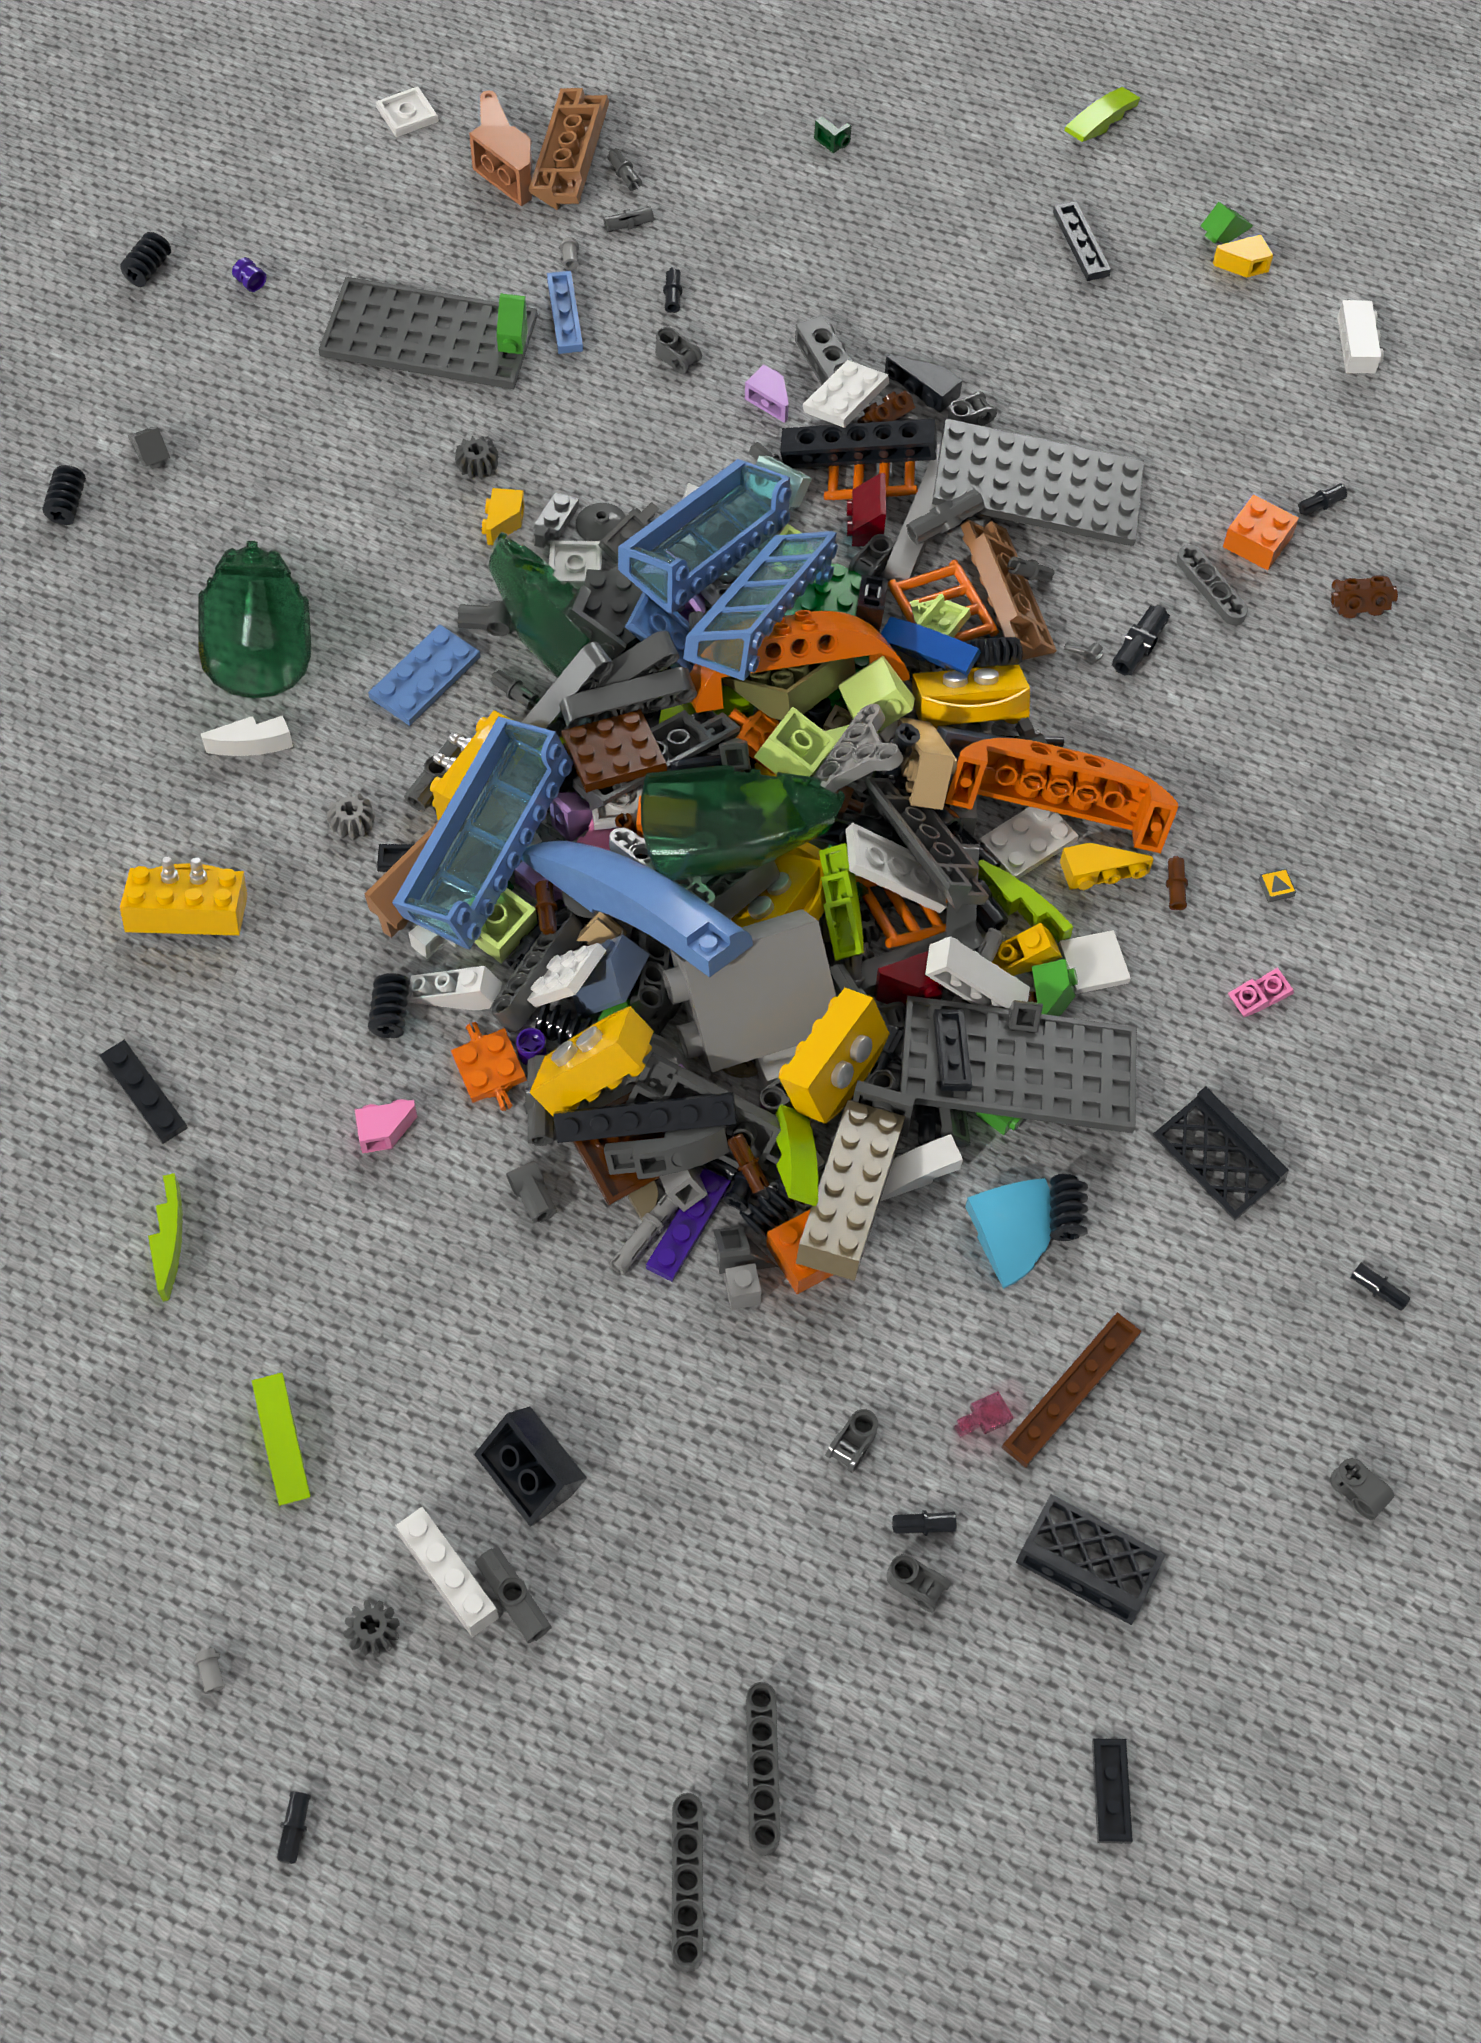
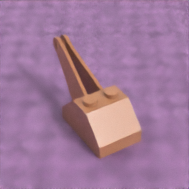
M490 90L484 91L480 95L481 126L469 133L473 170L520 206H523L532 200V194L529 192V186L533 177L531 138L515 126L509 125L496 93Z

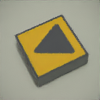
M1287 869L1260 874L1258 880L1268 903L1295 896L1296 890Z

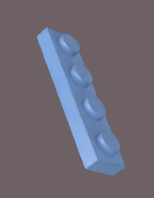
M571 271L547 273L558 354L583 352Z

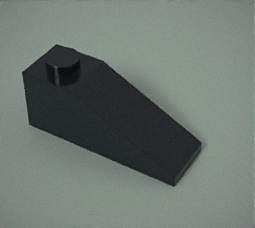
M862 575L855 616L869 623L880 632L888 579Z

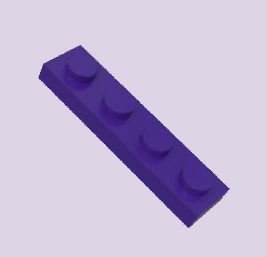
M706 1168L703 1169L700 1177L708 1195L684 1212L679 1209L646 1264L647 1270L671 1282L674 1281L731 1184L730 1180Z

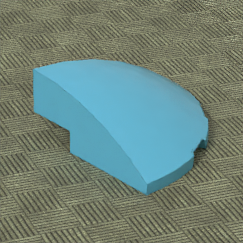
M1045 1178L1004 1185L967 1198L965 1208L978 1232L977 1238L1003 1289L1025 1277L1034 1268V1264L1042 1253H1045L1050 1242V1221L1052 1220L1050 1218V1210L1052 1209L1050 1207V1199L1052 1197Z

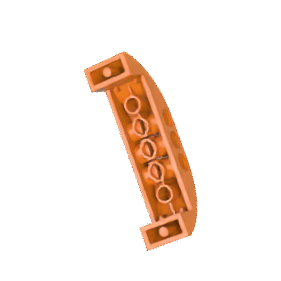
M800 610L795 612L794 615L784 616L780 623L777 622L774 625L771 634L764 637L757 652V656L760 657L759 665L754 672L869 655V664L884 656L902 681L910 680L905 664L878 630L856 616L834 611L811 612L809 610ZM755 621L745 623L731 630L749 629ZM742 639L715 640L705 649L700 658L740 671L744 641ZM695 664L690 672V676L697 691L696 698L691 701L696 713L724 709L721 678L730 676Z
M1017 738L984 739L965 747L959 754L956 771L952 776L945 799L946 804L972 810L978 794L1132 830L1134 848L1160 854L1179 807L1178 802L1162 786L1126 765L1080 751Z

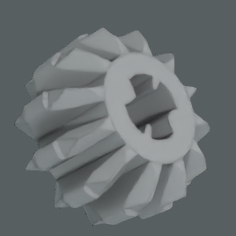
M348 792L347 797L344 798L337 795V802H330L329 811L326 814L330 829L333 833L338 832L341 839L349 834V837L353 840L357 833L364 837L365 830H372V821H374L375 813L372 810L369 799L364 800L361 793L352 797V794Z

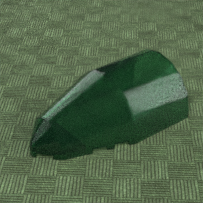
M501 532L492 547L488 564L490 573L519 640L558 678L579 651L590 641L562 612L575 595L572 591L575 586L569 581L564 585L553 575L556 571L525 545L522 544L520 546L510 538L505 539L507 534Z
M247 541L246 546L239 550L231 548L224 552L215 567L214 575L208 578L204 591L201 590L198 594V652L203 671L216 686L232 695L251 699L273 697L293 688L306 674L312 648L309 600L301 594L300 585L291 578V571L279 553L273 550L267 552L258 547V542Z
M727 765L646 773L641 796V825L644 842L653 866L659 873L672 881L750 872L828 832L842 807L845 795L841 791L836 794L820 786L822 781L814 777L780 772L777 773V776L762 775L760 770L751 769L750 773L734 771V766Z

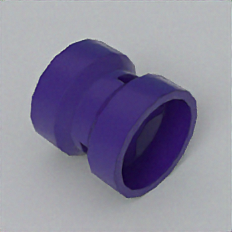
M248 257L239 259L232 268L233 277L243 283V286L249 292L259 290L266 282V273L261 268L256 267V264Z
M527 1028L518 1034L516 1038L519 1060L524 1065L528 1064V1059L536 1055L546 1056V1041L544 1034L540 1030Z

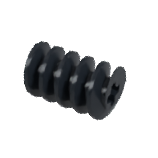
M145 233L120 263V269L124 277L131 284L137 287H144L146 281H149L151 275L157 271L156 268H159L162 262L166 260L167 255H170L171 246L169 242L157 233Z
M62 465L53 470L42 507L43 514L52 522L61 525L73 524L80 502L79 499L82 495L81 491H83L86 476L80 469L70 465Z
M386 973L374 979V989L370 1003L371 1010L369 1012L370 1020L368 1022V1029L374 1035L381 1038H399L404 1034L400 1028H403L406 1023L403 1017L407 1015L404 1007L408 1005V1000L405 998L409 995V989L406 987L411 982L408 977L396 973Z
M551 1003L542 1006L536 1019L535 1029L540 1030L544 1036L547 1035L550 1041L558 1039V1043L561 1045L592 1025V1018L589 1017L583 1024L581 1023V1013H578L574 1019H571V1009H567L562 1015L560 1014L561 1005H556L552 1011L550 1010Z
M1071 1174L1054 1175L1050 1179V1185L1052 1186L1050 1189L1052 1197L1050 1199V1207L1052 1208L1050 1210V1218L1052 1219L1050 1221L1051 1239L1071 1241L1087 1235V1227L1082 1226L1088 1223V1217L1082 1215L1088 1211V1206L1082 1204L1088 1200L1087 1194L1083 1193L1088 1189L1087 1183L1079 1181L1078 1177Z
M779 1179L775 1180L778 1190L775 1191L770 1187L766 1188L769 1198L766 1199L761 1195L757 1196L760 1206L757 1207L749 1203L748 1207L751 1212L749 1215L743 1211L739 1212L757 1234L760 1233L767 1237V1232L769 1231L768 1225L772 1228L780 1226L777 1218L783 1221L789 1219L786 1210L793 1213L798 1211L795 1202L802 1205L806 1204L788 1198L783 1181Z

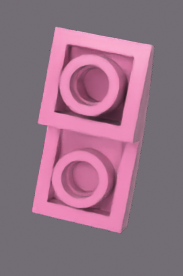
M1277 967L1256 981L1252 978L1229 992L1228 995L1242 1016L1247 1017L1294 994V991Z

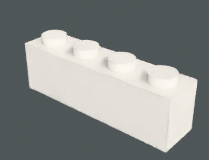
M947 937L930 944L925 975L971 1004L1009 1009L1013 1000L1028 1002L1029 986L1021 982L1017 977L999 968L998 965L988 961L978 952L963 945L956 938Z
M423 1507L395 1525L401 1540L472 1638L499 1619L494 1604Z

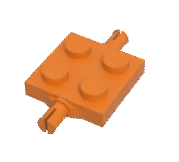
M735 708L728 717L741 726L740 733L736 738L747 741L749 756L769 772L776 775L754 756L780 722L775 718L767 716L761 710H758L755 715L748 718Z
M472 1022L475 1033L469 1023L466 1029L471 1041L451 1050L472 1103L485 1098L496 1097L501 1111H506L503 1100H505L508 1109L513 1106L507 1092L513 1086L527 1081L524 1071L505 1028L482 1036L478 1023Z

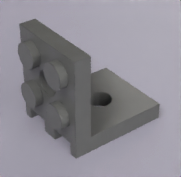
M584 585L579 588L555 620L542 647V650L566 667L585 644L598 642L611 660L617 658L627 645L626 642L583 612L591 590Z
M889 1062L885 1070L892 1073L900 1086L901 1065ZM858 1080L854 1090L853 1101L905 1116L901 1136L907 1138L917 1104H914L916 1097L885 1088L889 1087V1085L880 1087Z

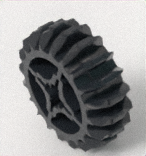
M1016 637L964 641L979 648L981 652L972 668L1018 665L1022 662L1023 650L1020 639Z

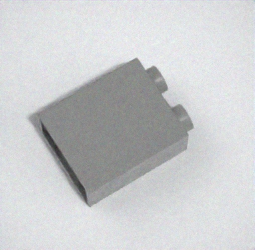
M803 909L741 927L752 936L753 946L710 978L670 949L674 968L663 971V980L671 1003L675 1005L684 1002L689 1022L678 1025L677 1034L686 1059L698 1056L711 1072H715L795 1047L801 1041H806L812 1032L814 1022L819 1018L822 1019L828 1011L830 1000L836 996L819 922Z

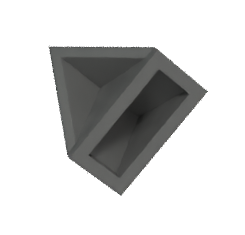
M743 1226L713 1230L719 1274L725 1273L727 1268L754 1263L756 1269L778 1267L745 1234Z

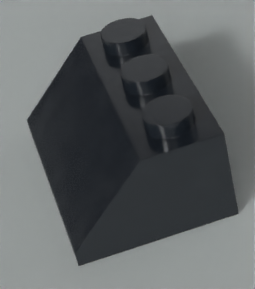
M530 1406L507 1413L474 1453V1456L530 1527L568 1500L587 1479L585 1474Z

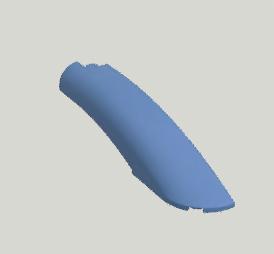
M548 841L527 847L521 857L524 863L590 912L599 911L611 915L649 934L709 978L753 946L752 936L704 900L661 873L618 853L584 843Z

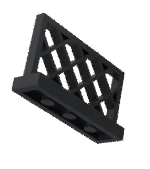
M1207 1086L1197 1093L1195 1099L1153 1133V1137L1234 1221L1276 1185L1279 1186L1287 1179L1289 1169ZM1197 1108L1205 1116L1204 1125L1187 1124V1115ZM1183 1119V1124H1177ZM1208 1120H1209L1214 1126L1208 1125ZM1170 1129L1183 1130L1182 1144L1170 1143L1163 1135ZM1186 1130L1204 1131V1145L1186 1144ZM1208 1131L1220 1132L1225 1137V1146L1207 1145ZM1176 1149H1182V1155ZM1186 1150L1203 1151V1165L1190 1164L1185 1159ZM1207 1151L1224 1152V1166L1206 1165ZM1228 1152L1241 1153L1246 1158L1245 1167L1228 1166ZM1249 1162H1250L1255 1168H1250V1167H1249ZM1197 1170H1202L1203 1174L1201 1175ZM1206 1171L1224 1172L1223 1186L1210 1185L1206 1181ZM1228 1172L1245 1173V1187L1227 1186ZM1249 1173L1262 1174L1269 1182L1262 1188H1249ZM1217 1191L1223 1192V1197ZM1227 1192L1245 1193L1244 1204L1235 1210L1227 1202ZM1248 1193L1254 1194L1251 1198L1248 1199Z
M1050 1494L1021 1549L1016 1563L1132 1625L1166 1555ZM1054 1506L1063 1511L1067 1521L1053 1524L1049 1515L1051 1507ZM1045 1520L1047 1526L1041 1527ZM1087 1524L1093 1527L1096 1536L1082 1540L1077 1526ZM1070 1527L1075 1541L1061 1544L1056 1531ZM1049 1532L1054 1546L1044 1548L1036 1544L1034 1540L1037 1535ZM1116 1539L1122 1543L1125 1552L1111 1555L1105 1541ZM1099 1543L1104 1557L1090 1560L1085 1546ZM1078 1548L1083 1562L1074 1564L1068 1561L1064 1551ZM1144 1554L1155 1560L1152 1568L1140 1571L1134 1556ZM1128 1558L1133 1572L1119 1576L1113 1561ZM1107 1563L1112 1578L1103 1580L1096 1576L1093 1566ZM1136 1579L1141 1590L1138 1598L1126 1592L1122 1582Z

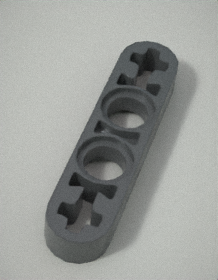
M1194 545L1182 546L1176 559L1180 569L1226 623L1230 625L1242 624L1248 612L1245 602L1199 548ZM1205 572L1209 574L1211 578L1208 580H1203L1199 578L1197 574ZM1216 590L1222 591L1226 594V597L1218 598L1212 592Z

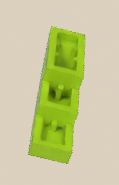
M1124 87L1111 91L1078 114L1065 126L1064 131L1081 142L1107 132L1110 124L1123 118L1126 110L1136 107L1140 97Z
M844 843L819 850L824 874L821 877L826 899V903L823 906L835 960L864 954L859 898L855 874L849 871L847 844Z
M984 860L979 861L978 879H982L988 885L992 897L1008 916L1018 911L1031 927L1042 923L1052 933L1058 943L1062 940L1070 939L1073 925L1051 903L1008 872Z
M780 1105L775 1114L781 1128L776 1138L782 1154L776 1164L788 1198L816 1207L818 1203V1167L814 1137L807 1116L796 1112L793 1108Z
M175 1173L163 1176L167 1203L155 1205L160 1233L148 1235L157 1290L163 1302L170 1299L178 1272L182 1246L183 1210L180 1184Z
M283 1372L251 1380L278 1504L280 1506L310 1498L311 1494Z

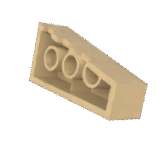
M900 718L897 727L902 723L912 724L920 732V739L912 746V754L901 771L902 777H907L909 781L906 782L905 787L908 793H912L909 798L910 806L943 810L950 777L956 771L957 759L931 722Z

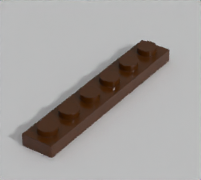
M1117 1312L1003 1443L1002 1449L1027 1468L1136 1341L1142 1331Z

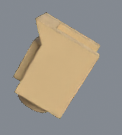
M598 912L580 931L577 941H588L587 944L589 946L596 943L601 944L607 939H613L620 935L626 936L627 931L609 915Z

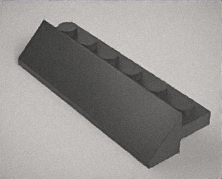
M684 710L650 728L666 761L668 771L671 769L670 763L673 760L688 759L740 731V726L723 712L719 715L713 711L689 715ZM664 772L622 782L599 790L596 789L588 793L585 792L579 776L572 779L573 788L589 802L591 811L608 804Z
M867 777L865 784L875 807L955 911L958 912L962 904L984 905L989 895L975 878L980 868L932 808L910 806V794L906 789L895 788L889 779Z
M652 1052L626 1104L730 1092ZM734 1094L737 1123L725 1125L727 1138L729 1140L737 1134H743L754 1157H759L758 1163L770 1186L778 1189L775 1180L779 1179L782 1181L776 1164L782 1154L776 1141L781 1131L777 1117ZM731 1149L729 1153L718 1158L735 1168L739 1166Z

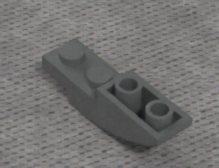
M725 1125L667 1131L664 1138L607 1143L604 1147V1154L610 1175L636 1172L638 1179L669 1175L703 1165L729 1153L730 1148Z

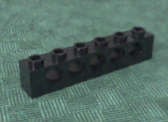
M935 419L848 424L845 428L838 425L782 428L781 458L782 462L791 468L936 460Z

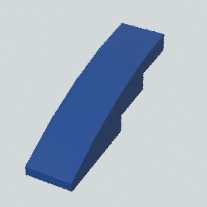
M894 617L888 619L881 632L892 648L922 662L927 660L944 669L949 667L967 676L981 653L979 648L956 638Z

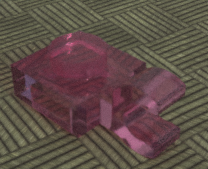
M999 1391L971 1403L970 1410L972 1413L958 1419V1424L954 1428L960 1438L973 1432L978 1427H981L983 1433L987 1434L1011 1423L1014 1417Z

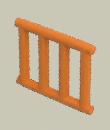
M915 461L905 462L904 485L889 486L890 463L879 464V473H885L886 497L916 495L918 488L915 485ZM864 464L854 465L853 489L838 490L839 466H829L828 491H824V500L852 499V490L864 483Z
M956 559L952 560L949 566L899 582L893 579L887 583L907 621L915 623L910 601H908L903 591L954 575L960 584L959 586L916 600H919V603L936 599L938 594H943L944 601L966 594L971 605L966 607L970 608L971 616L976 614L979 616L983 625L959 632L954 638L964 642L987 634L994 637L999 633L992 617Z
M863 877L855 879L856 882H860L868 887L869 894L862 896L886 936L885 944L887 948L915 943L946 931V923L942 922L938 913L919 904L932 927L921 929L902 897L883 887L909 931L898 935L870 887L878 885Z

